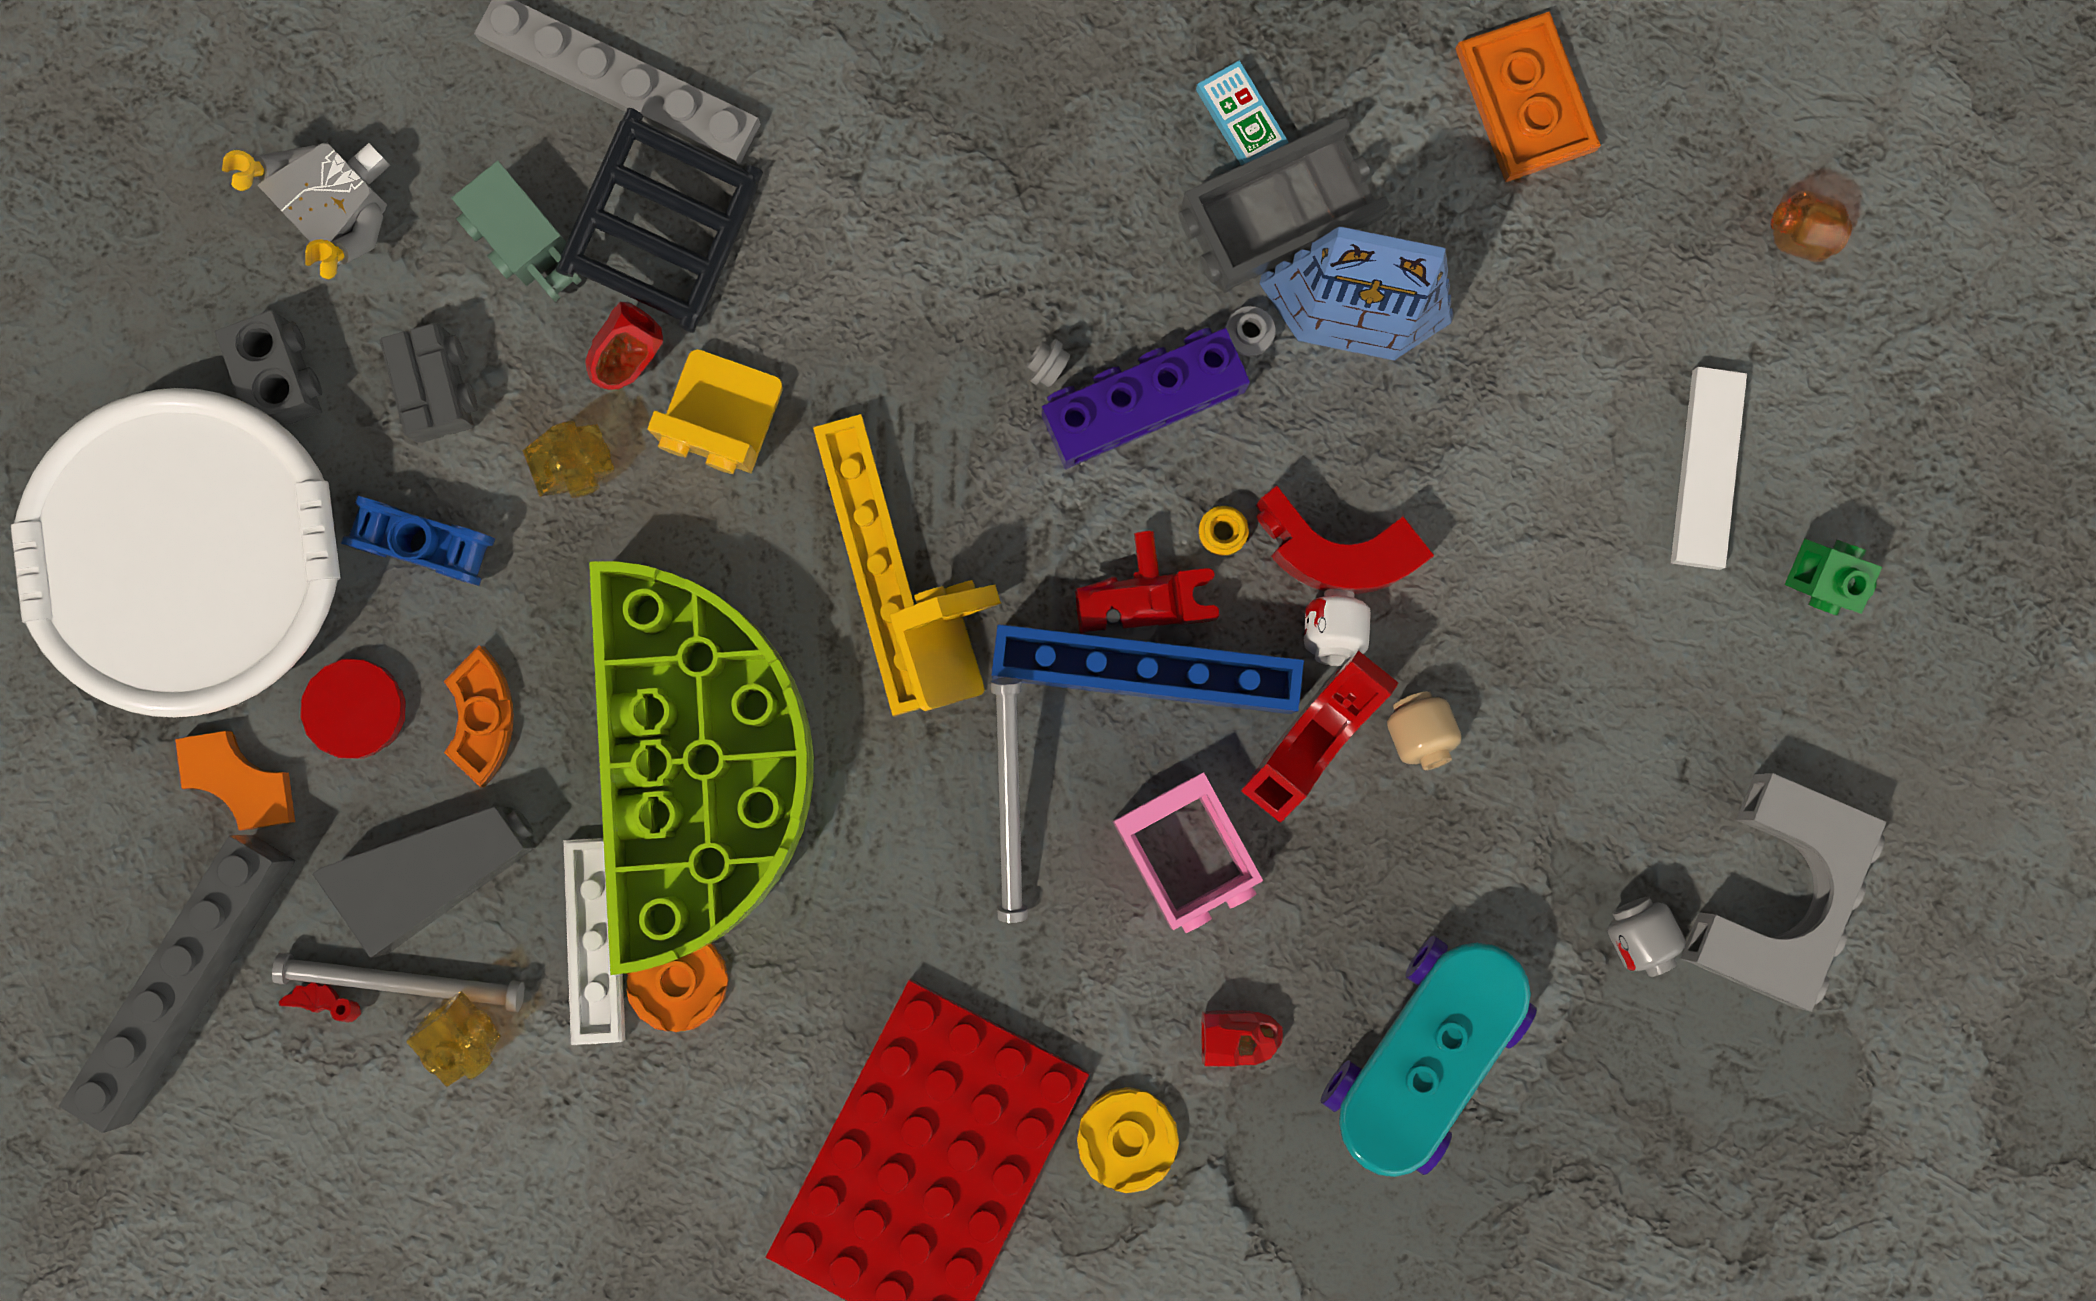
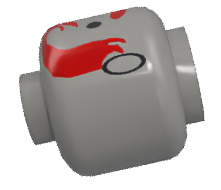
M1643 897L1631 901L1612 912L1615 919L1609 924L1607 931L1626 969L1630 971L1646 970L1649 977H1654L1668 972L1677 966L1674 957L1679 955L1685 948L1686 941L1670 908L1665 903L1652 902L1650 897Z

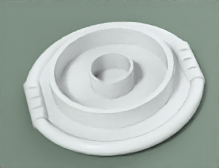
M170 388L136 393L112 401L82 418L67 430L46 452L23 492L14 524H11L22 623H26L43 654L67 679L91 696L126 711L148 716L175 718L217 712L237 705L271 686L296 664L319 633L329 612L337 581L341 579L329 482L324 480L309 453L287 429L260 409L239 399L201 389Z

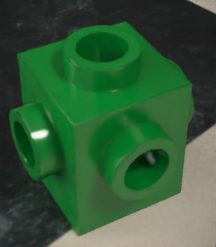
M1804 538L1784 585L1811 596L1808 605L1838 616L1841 607L1862 614L1868 599L1875 592L1877 578L1882 567L1863 560L1866 550L1836 539L1833 548Z

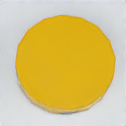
M1131 1087L1109 1090L1093 1100L1080 1119L1077 1133L1080 1160L1089 1175L1107 1188L1123 1193L1147 1190L1163 1180L1171 1169L1179 1146L1176 1122L1165 1104L1148 1091Z

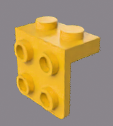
M699 349L693 350L687 357L667 413L663 414L654 410L647 430L659 441L658 447L669 453L686 458L688 452H692L706 457V465L722 472L734 474L737 468L752 474L782 394L783 384L776 376Z
M973 580L945 589L944 586L936 587L914 595L917 604L890 614L895 630V639L901 649L910 677L911 690L923 711L970 699L984 693V683L963 617L1001 604L995 584L975 588Z

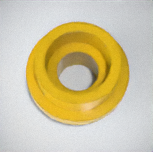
M1217 506L1210 509L1202 517L1198 528L1199 539L1202 545L1209 552L1219 556H1228L1239 551L1246 543L1249 533L1248 523L1244 515L1230 506ZM1219 523L1229 525L1232 530L1231 538L1227 540L1218 539L1214 534V527Z

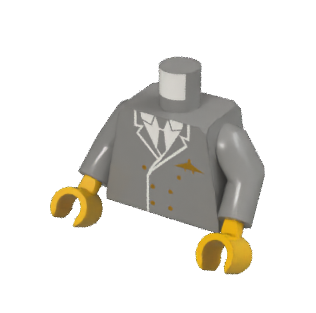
M328 142L321 143L318 146H305L256 155L254 157L240 150L230 151L224 156L222 171H242L232 176L231 185L239 191L249 189L253 184L254 177L262 181L257 186L310 241L305 250V264L311 266L317 261H322L320 263L321 277L325 279L334 278L341 264L344 265L375 248L383 221L382 214L386 210L387 204L369 184L391 165L369 142L348 161Z

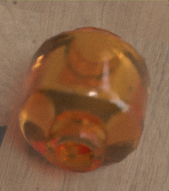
M1809 190L1799 191L1787 201L1780 203L1771 218L1774 242L1778 249L1786 254L1810 262H1822L1832 255L1839 253L1847 244L1852 231V223L1849 219L1847 207L1841 201Z

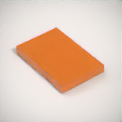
M1550 11L1458 42L1455 50L1505 183L1596 152L1600 148L1601 144Z

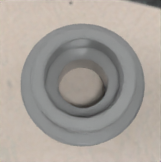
M1247 306L1236 310L1226 324V329L1237 353L1243 356L1262 354L1271 346L1275 337L1273 319L1266 311L1258 307ZM1246 323H1254L1258 326L1260 334L1254 338L1247 337L1242 331V326Z
M1055 339L1049 346L1044 342L1038 345L1026 365L1027 368L1032 370L1029 377L1030 382L1035 385L1041 382L1049 388L1057 380L1070 358V354L1062 349V342Z

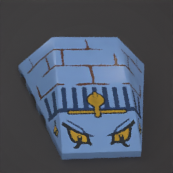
M1340 226L1313 242L1311 251L1302 249L1294 255L1293 264L1283 261L1276 265L1275 273L1267 271L1261 275L1260 286L1298 341L1389 360H1396L1451 324L1453 309L1450 308L1452 302L1451 295H1448L1450 283L1449 279H1447L1446 248Z

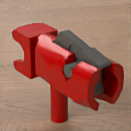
M1154 531L1134 533L1139 571L1133 574V579L1119 581L1117 577L1112 576L1104 581L1076 588L1077 591H1075L1079 632L1084 635L1148 642L1158 626L1215 621L1219 618V608L1217 606L1200 605L1193 598V589L1198 586L1207 585L1214 578V570L1204 568L1159 576Z

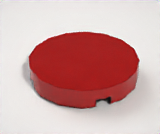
M342 659L324 666L310 679L301 699L300 717L307 736L320 750L337 758L364 759L380 752L384 747H388L397 739L405 722L406 700L403 691L399 689L398 683L393 679L394 676L386 668L367 660Z

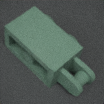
M498 160L451 197L463 212L456 220L475 242L482 237L486 239L494 249L487 257L506 279L515 274L526 286L536 279L555 302L561 298L558 293L572 282L578 285L582 281L576 273H574L573 277L559 274L556 269L544 278L542 274L556 262L559 263L566 241Z

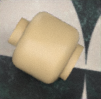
M1426 691L1410 695L1393 705L1395 712L1388 718L1387 726L1402 762L1406 764H1421L1423 770H1431L1443 766L1452 760L1450 752L1461 743V732L1447 700L1440 697H1432L1431 693Z

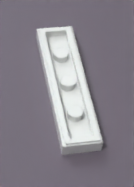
M1697 367L1692 370L1671 555L1672 564L1716 570L1726 568L1747 373Z
M603 838L563 840L571 1045L623 1042L626 1040L623 974L610 975Z

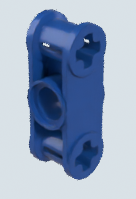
M361 496L356 497L355 504L359 508L349 536H343L341 544L386 558L389 556L435 570L438 574L480 586L482 579L478 576L486 549L488 546L494 545L495 538L453 524L449 526L409 514L401 509ZM424 530L426 534L425 544L419 551L413 552L411 540L417 532Z

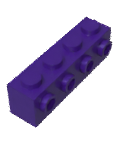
M1211 328L1201 329L1187 336L1183 340L1185 345L1168 353L1165 347L1154 349L1142 355L1138 359L1139 365L1123 372L1119 366L1113 367L1094 376V384L1076 391L1074 386H1069L1047 397L1049 403L1042 406V419L1064 469L1066 470L1244 394L1250 384V380L1227 329L1224 328L1215 333H1212Z

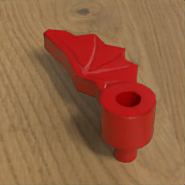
M311 982L306 987L296 985L292 994L285 995L279 1001V1006L299 1007L316 1013L325 1009L329 1010L332 1018L341 1022H353L361 1015L360 1006L356 1001L339 998V995L331 985L322 986L320 983Z

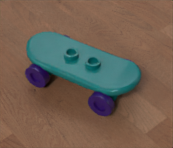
M1434 935L1415 954L1407 968L1405 977L1415 983L1418 988L1363 1069L1347 1060L1335 1072L1320 1100L1323 1105L1333 1112L1340 1109L1339 1125L1342 1140L1350 1155L1362 1167L1383 1176L1397 1177L1410 1174L1415 1170L1422 1175H1426L1441 1160L1452 1138V1132L1449 1131L1504 1048L1510 1049L1516 1045L1525 1035L1536 1016L1537 1007L1530 1003L1529 978L1521 963L1509 952L1493 944L1478 942L1458 945L1447 951L1448 945Z

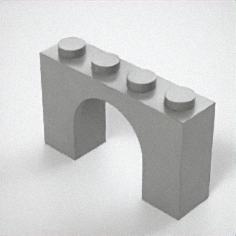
M1774 773L1754 774L1736 820L1784 840L1803 855L1813 876L1814 893L1811 906L1805 917L1795 927L1775 936H1764L1718 915L1699 912L1680 959L1786 1005L1812 1012L1814 1005L1818 1004L1827 992L1829 978L1826 975L1833 957L1838 956L1846 944L1848 932L1845 929L1851 911L1856 909L1864 898L1866 883L1863 881L1870 863L1875 862L1883 850L1885 838L1882 833L1887 822Z

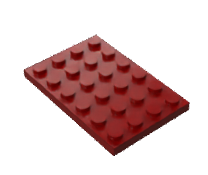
M909 979L765 1258L846 1301H975L1089 1077V1072Z

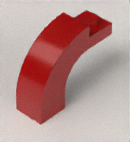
M1278 486L1261 497L1256 504V507L1261 512L1257 515V519L1263 529L1273 539L1280 536L1285 542L1271 555L1273 560L1298 581L1321 591L1339 589L1352 591L1354 594L1377 591L1400 581L1434 557V554L1404 516L1369 541L1345 545L1328 541L1314 532Z
M1358 650L1341 670L1338 669L1301 711L1269 751L1241 791L1281 823L1307 797L1339 750L1358 728L1392 695L1399 683Z

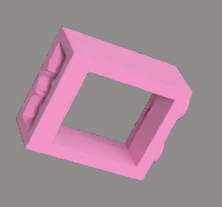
M1204 772L1197 774L1112 821L1172 930L1182 926L1185 933H1188L1204 925L1212 919L1208 911L1224 902H1227L1230 909L1246 902L1256 895L1253 886L1263 881ZM1200 799L1240 875L1184 906L1175 909L1135 833L1191 802Z

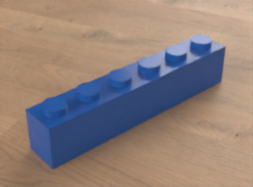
M997 624L991 676L993 680L998 678H1017L1026 684L1293 714L1299 711L1304 660Z

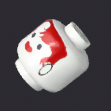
M1328 589L1324 592L1323 597L1316 598L1307 605L1304 644L1305 648L1315 655L1317 662L1331 666H1344L1358 650L1362 654L1368 650L1371 612L1367 604L1354 598V592Z

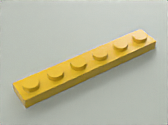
M859 414L813 427L892 716L895 717L920 710L921 708L911 690L910 677L901 649L896 642L895 630L890 617L891 613L915 604L863 417Z

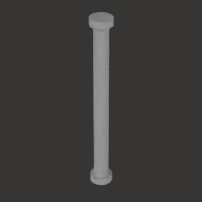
M1017 678L991 680V693L996 694L1002 883V905L997 907V919L1006 923L1022 922L1028 918V908L1022 904L1017 694L1022 692V680Z
M279 953L274 960L272 968V980L277 984H287L290 980L355 987L505 1005L506 1010L511 1012L520 1011L525 989L524 982L512 980L509 985L445 978L295 960L293 955L288 953Z

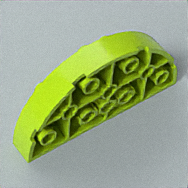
M594 561L589 562L609 957L610 975H617L664 965L702 949L741 923L766 898L792 859L804 830L812 795L814 753L808 717L794 678L770 641L746 616L716 594L693 581L675 574L640 564Z

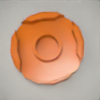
M710 943L698 951L664 965L627 973L628 988L626 990L628 1001L640 1019L658 1030L680 1032L695 1029L715 1015L725 1000L729 980L725 960L715 945Z

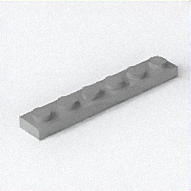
M491 0L474 32L480 42L626 112L627 108H633L644 116L643 121L738 167L761 125L758 117L516 0Z

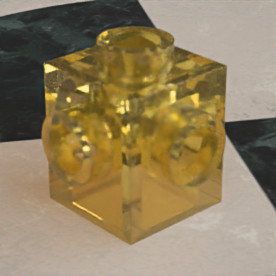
M568 421L554 425L522 450L540 497L569 492L571 498L589 495L600 488L599 481L615 470L611 461L610 450L604 442L598 424L577 427L574 421Z
M461 991L425 1016L406 1043L420 1057L423 1066L430 1073L435 1074L448 1087L464 1075L469 1080H472L481 1074L493 1062L494 1058L490 1053L501 1038V1035L495 1029L492 1019L485 1012L478 1010Z

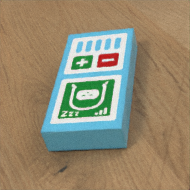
M1240 60L1197 84V93L1240 165H1244L1289 143Z

